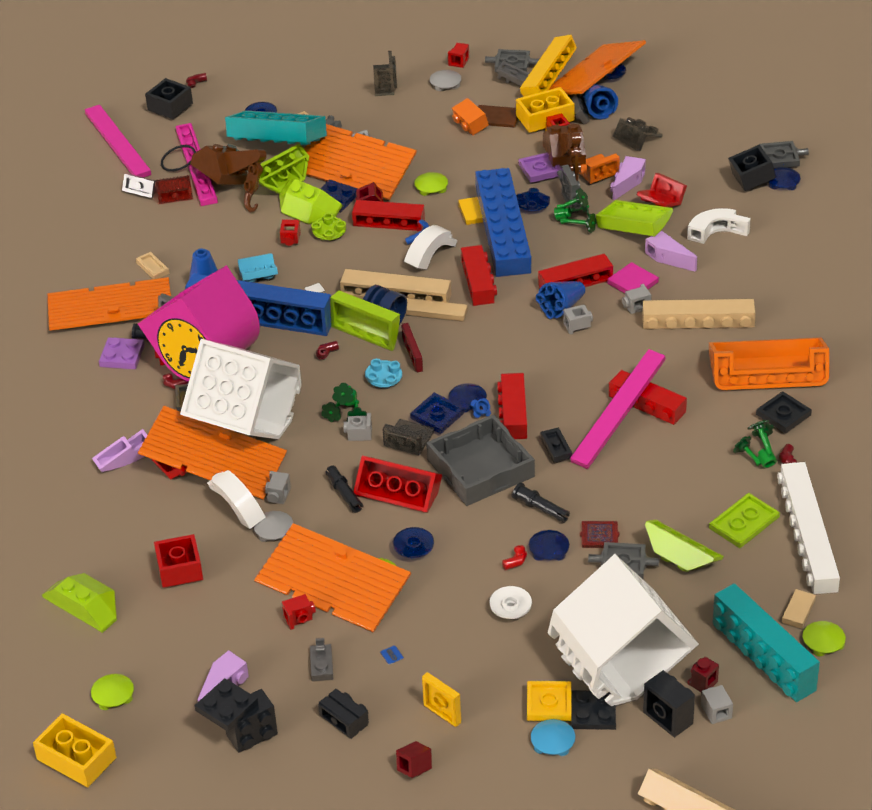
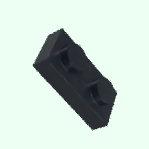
M559 427L540 432V438L554 463L571 458L572 451Z

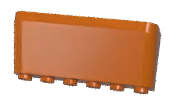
M822 337L709 342V356L713 379L716 387L721 390L822 386L829 380V347Z

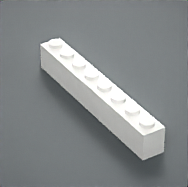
M805 462L781 464V472L777 474L778 484H782V498H786V512H790L789 519L790 526L794 527V540L799 543L798 554L803 557L802 567L803 571H807V585L811 586L813 594L838 592L840 576Z

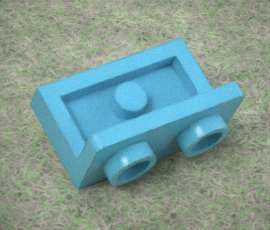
M272 253L238 259L240 277L243 281L254 282L256 278L261 277L270 279L278 274Z

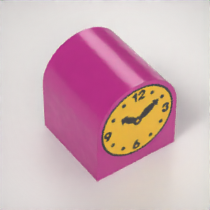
M227 265L183 290L138 323L168 369L186 381L190 380L201 339L246 350L257 340L260 330L259 318L253 304Z

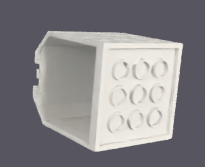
M201 339L180 415L247 435L280 439L293 419L294 413L291 412V409L294 405L295 395L300 393L302 386L300 366L231 345Z
M616 554L553 610L547 632L553 639L560 635L556 646L563 653L562 659L569 666L572 665L574 668L572 672L579 680H583L595 697L600 699L608 692L611 693L604 699L610 706L639 699L644 694V683L662 670L669 672L699 645L655 590Z

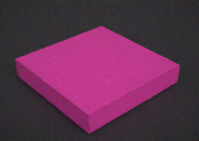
M631 262L609 277L607 284L625 293V291L639 288L641 284L650 289L659 282V277Z

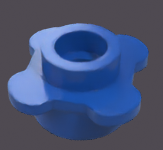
M486 398L471 401L475 418L490 416V404Z

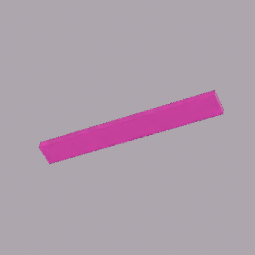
M101 105L85 109L87 117L132 175L143 178L150 176V168Z
M192 123L175 126L180 144L190 145L194 147L196 152L199 151L200 147ZM182 147L186 162L188 163L192 159L194 152L190 148ZM190 164L188 168L200 205L205 206L218 203L211 179Z
M648 349L571 456L572 463L586 469L590 467L666 360L665 355Z

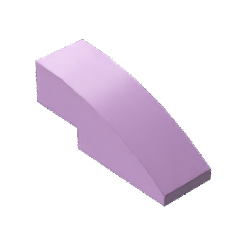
M142 429L128 440L123 436L92 459L101 472L117 469L145 457L139 455L138 451L144 443L147 434Z

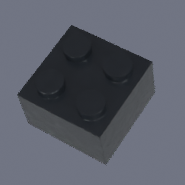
M167 78L163 79L145 94L147 110L170 119H174L193 104L191 87Z
M760 144L728 158L732 174L744 191L753 189L776 178L772 161Z
M664 670L644 683V714L674 738L693 724L695 694L689 688L684 687L674 676L669 675Z
M262 688L251 693L258 698V705L229 732L226 731L227 737L238 753L278 735L274 705Z

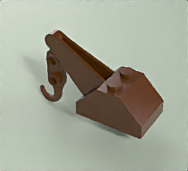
M571 123L565 126L553 125L546 127L543 133V146L546 153L549 154L552 167L556 165H569L571 171L575 173L576 181H578V173H581V164H586L584 137L580 125Z
M214 144L213 146H205L192 155L190 164L217 184L244 185L246 190L244 197L245 208L249 212L256 211L258 204H255L252 208L250 201L252 195L258 189L259 179L263 172L261 163L266 159L265 150L239 151L236 146L227 144V146Z

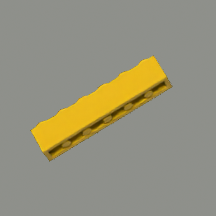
M572 35L559 36L553 39L521 85L520 92L523 97L550 89L577 49Z

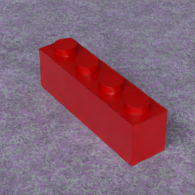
M356 200L352 211L353 226L422 231L423 226L418 221L421 219L425 220L424 205Z
M482 245L462 247L461 262L473 306L493 304L494 296H497V287L493 285L494 277L493 274H490L491 266L490 263H487V252L483 251Z
M605 253L538 271V285L541 288L542 285L548 282L567 281L581 282L585 287L608 281V278L613 275V265Z
M621 370L609 382V397L614 398L631 373ZM650 382L632 407L675 425L686 413L687 398Z
M524 373L501 374V382H497L498 393H502L498 394V406H502L499 407V419H503L500 422L508 429L514 439H527Z

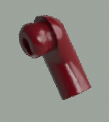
M206 73L195 74L188 77L186 83L189 87L193 88L197 82L207 81Z
M170 373L163 375V384L175 389V385L189 383V381L183 379H173Z
M786 444L779 454V460L783 464L797 463V460L792 455L794 447L791 444Z

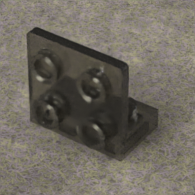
M388 51L389 64L373 65L375 96L394 95V88H397L395 56H392V51Z
M628 117L627 119L620 118L613 137L633 149L641 151L647 136L662 138L663 134L658 132V128L647 126V122L637 119L636 121Z
M399 419L395 426L385 424L383 427V443L386 447L419 456L426 446V442L433 435L434 428Z

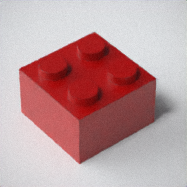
M194 534L154 542L163 588L203 580L201 561Z

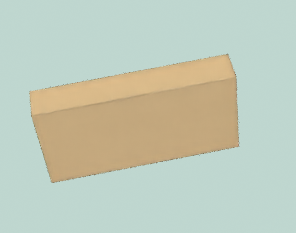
M152 252L136 258V263L152 279H158L170 274L169 268Z
M795 589L782 617V623L802 629L815 602L816 595Z

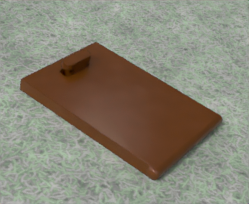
M478 105L486 114L489 126L515 128L518 119L516 108Z

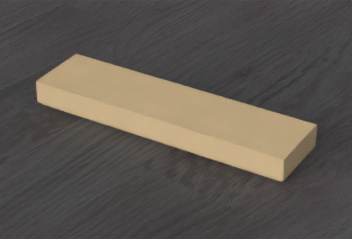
M407 298L408 303L405 315L464 321L468 306L465 304Z

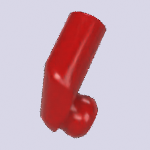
M518 545L514 548L515 554L512 558L502 560L505 570L521 566L524 563L527 551H525L523 545Z

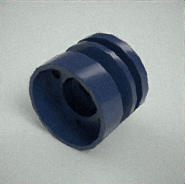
M375 284L368 289L363 297L365 301L399 313V325L402 323L408 303L407 297L404 294L390 291L388 288Z

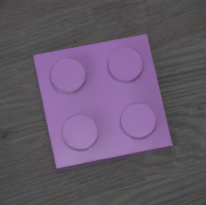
M548 153L518 159L519 166L530 183L558 177L557 172L561 170L559 165L552 167Z
M108 337L99 360L100 367L136 369L145 346L144 340Z

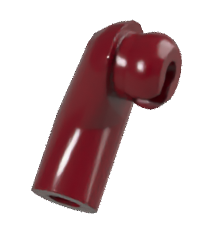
M333 341L320 345L316 351L317 358L325 359L330 352L339 350L338 342Z

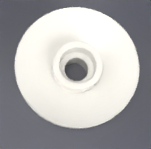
M515 586L502 587L496 590L490 597L491 610L497 616L506 619L522 617L529 612L532 606V599L529 593Z

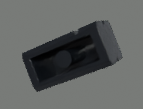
M334 689L329 693L328 697L326 696L319 701V715L352 739L359 731L368 726L367 708L363 704L358 705L348 693H342L338 689Z

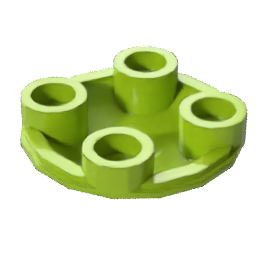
M427 172L415 179V187L423 196H427L430 193H444L447 190L448 179L441 173Z
M325 213L322 218L311 224V230L319 239L334 240L345 233L346 222L334 217L331 213Z
M817 621L807 625L803 630L802 638L804 643L813 650L814 655L824 656L827 653L842 650L845 647L846 636L838 625L828 621Z
M105 675L93 684L91 697L95 703L99 704L100 709L108 710L111 707L130 703L133 699L134 686L130 678L125 675Z

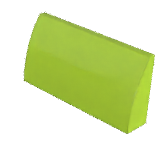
M615 200L596 214L598 228L656 236L670 219L673 208Z
M340 290L330 297L331 327L390 351L394 350L399 332V313Z

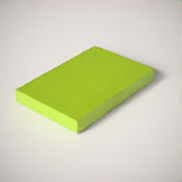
M747 493L710 522L709 529L738 548H742L780 517V512L752 494Z

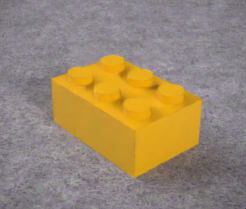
M561 87L516 99V116L529 133L545 129L546 117L562 113L568 122L575 120V104Z
M63 713L33 742L37 760L87 788L117 758L113 740Z

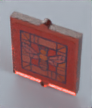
M582 521V532H580L582 548H604V542L618 543V537H620L618 522Z

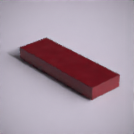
M403 323L401 325L402 339L417 373L423 372V360L409 324Z

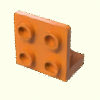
M615 153L607 157L598 154L587 158L586 164H581V173L579 174L590 184L616 175V172H619L620 157Z

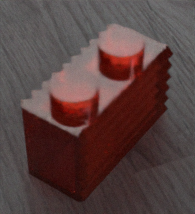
M188 175L156 180L159 204L193 199L190 177Z

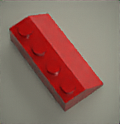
M362 455L354 493L358 496L428 513L438 495L443 474Z

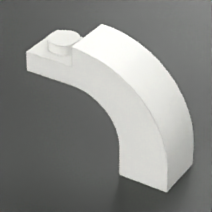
M722 208L702 212L689 223L687 240L704 244L711 234L720 231L748 236L750 232V218L736 215V210Z
M438 225L429 226L415 238L404 262L417 268L427 269L433 254L440 246L449 245L455 247L457 240L452 238L451 231Z
M229 470L215 474L212 480L207 482L211 490L220 494L229 503L242 525L251 529L266 518L249 490Z

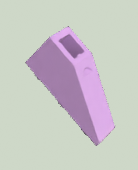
M626 156L624 161L620 163L619 172H616L615 182L611 183L610 192H613V200H616L642 182L645 175L646 159Z
M660 231L656 236L646 239L645 253L656 262L694 272L697 271V256L663 231Z
M228 650L213 662L198 701L224 678L237 686L244 683L249 677L247 663Z

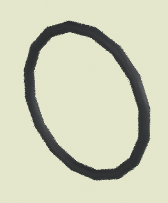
M180 145L170 149L168 152L164 154V156L161 159L162 168L166 171L172 172L186 168L190 165L191 160L186 165L176 169H168L164 167L163 160L170 152L182 147L190 148L193 150L194 153H196L194 147L190 145Z

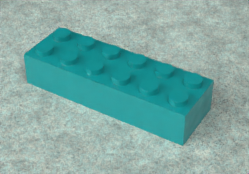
M245 110L225 117L227 137H234V140L247 138V141L260 139L261 142L273 140L274 143L287 141V144L300 142L301 145L311 144V141H320V138L327 136L325 116Z
M735 583L714 594L713 625L717 630L725 634L728 640L734 643L745 656H748L758 669L763 670L770 680L782 688L784 693L790 696L796 703L817 691L820 666L818 659Z

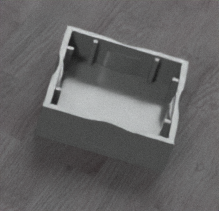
M494 414L471 423L461 430L447 433L426 442L427 460L439 474H443L442 478L466 506L535 477V459L510 435L508 429Z

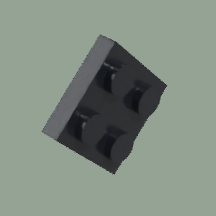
M783 391L756 410L757 416L763 420H769L771 425L785 434L811 416L812 409Z
M224 678L194 706L196 712L229 732L258 705V698Z
M571 690V727L573 729L616 730V705L610 706L604 700L611 693L608 692L598 699L591 691Z

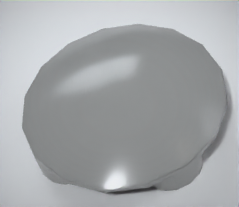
M440 70L430 76V83L435 86L436 91L460 87L461 75L456 71Z
M270 511L265 512L266 518L253 526L260 541L277 540L285 536L293 524V520L287 513Z

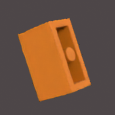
M466 98L452 107L453 120L457 124L459 123L464 131L475 135L489 126L486 114L470 99Z

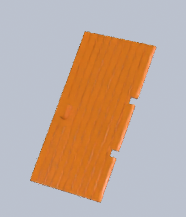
M646 41L603 44L587 56L585 60H582L564 74V77H560L555 81L549 90L561 87L567 95L583 94L605 75L612 73L615 67L646 44Z
M326 124L327 136L320 138V141H311V144L305 146L304 150L309 155L307 176L353 190L375 182L383 192V199L389 201L417 153V150L390 142L386 147L384 146L385 141L359 133L351 137L352 131Z
M169 277L136 281L135 285L130 286V282L94 287V291H89V288L47 293L49 331L146 318L158 309L159 295L163 293L171 296Z
M163 406L138 451L139 455L181 469L182 465L187 466L186 472L208 480H212V477L217 473L229 470L245 485L252 496L264 500L266 496V483L270 482L269 473L270 471H278L287 450L227 428L180 415V411Z
M293 523L254 581L286 595L293 590L295 592L292 598L306 594L309 602L313 601L316 608L329 612L332 607L334 608L332 615L374 632L411 576V572Z

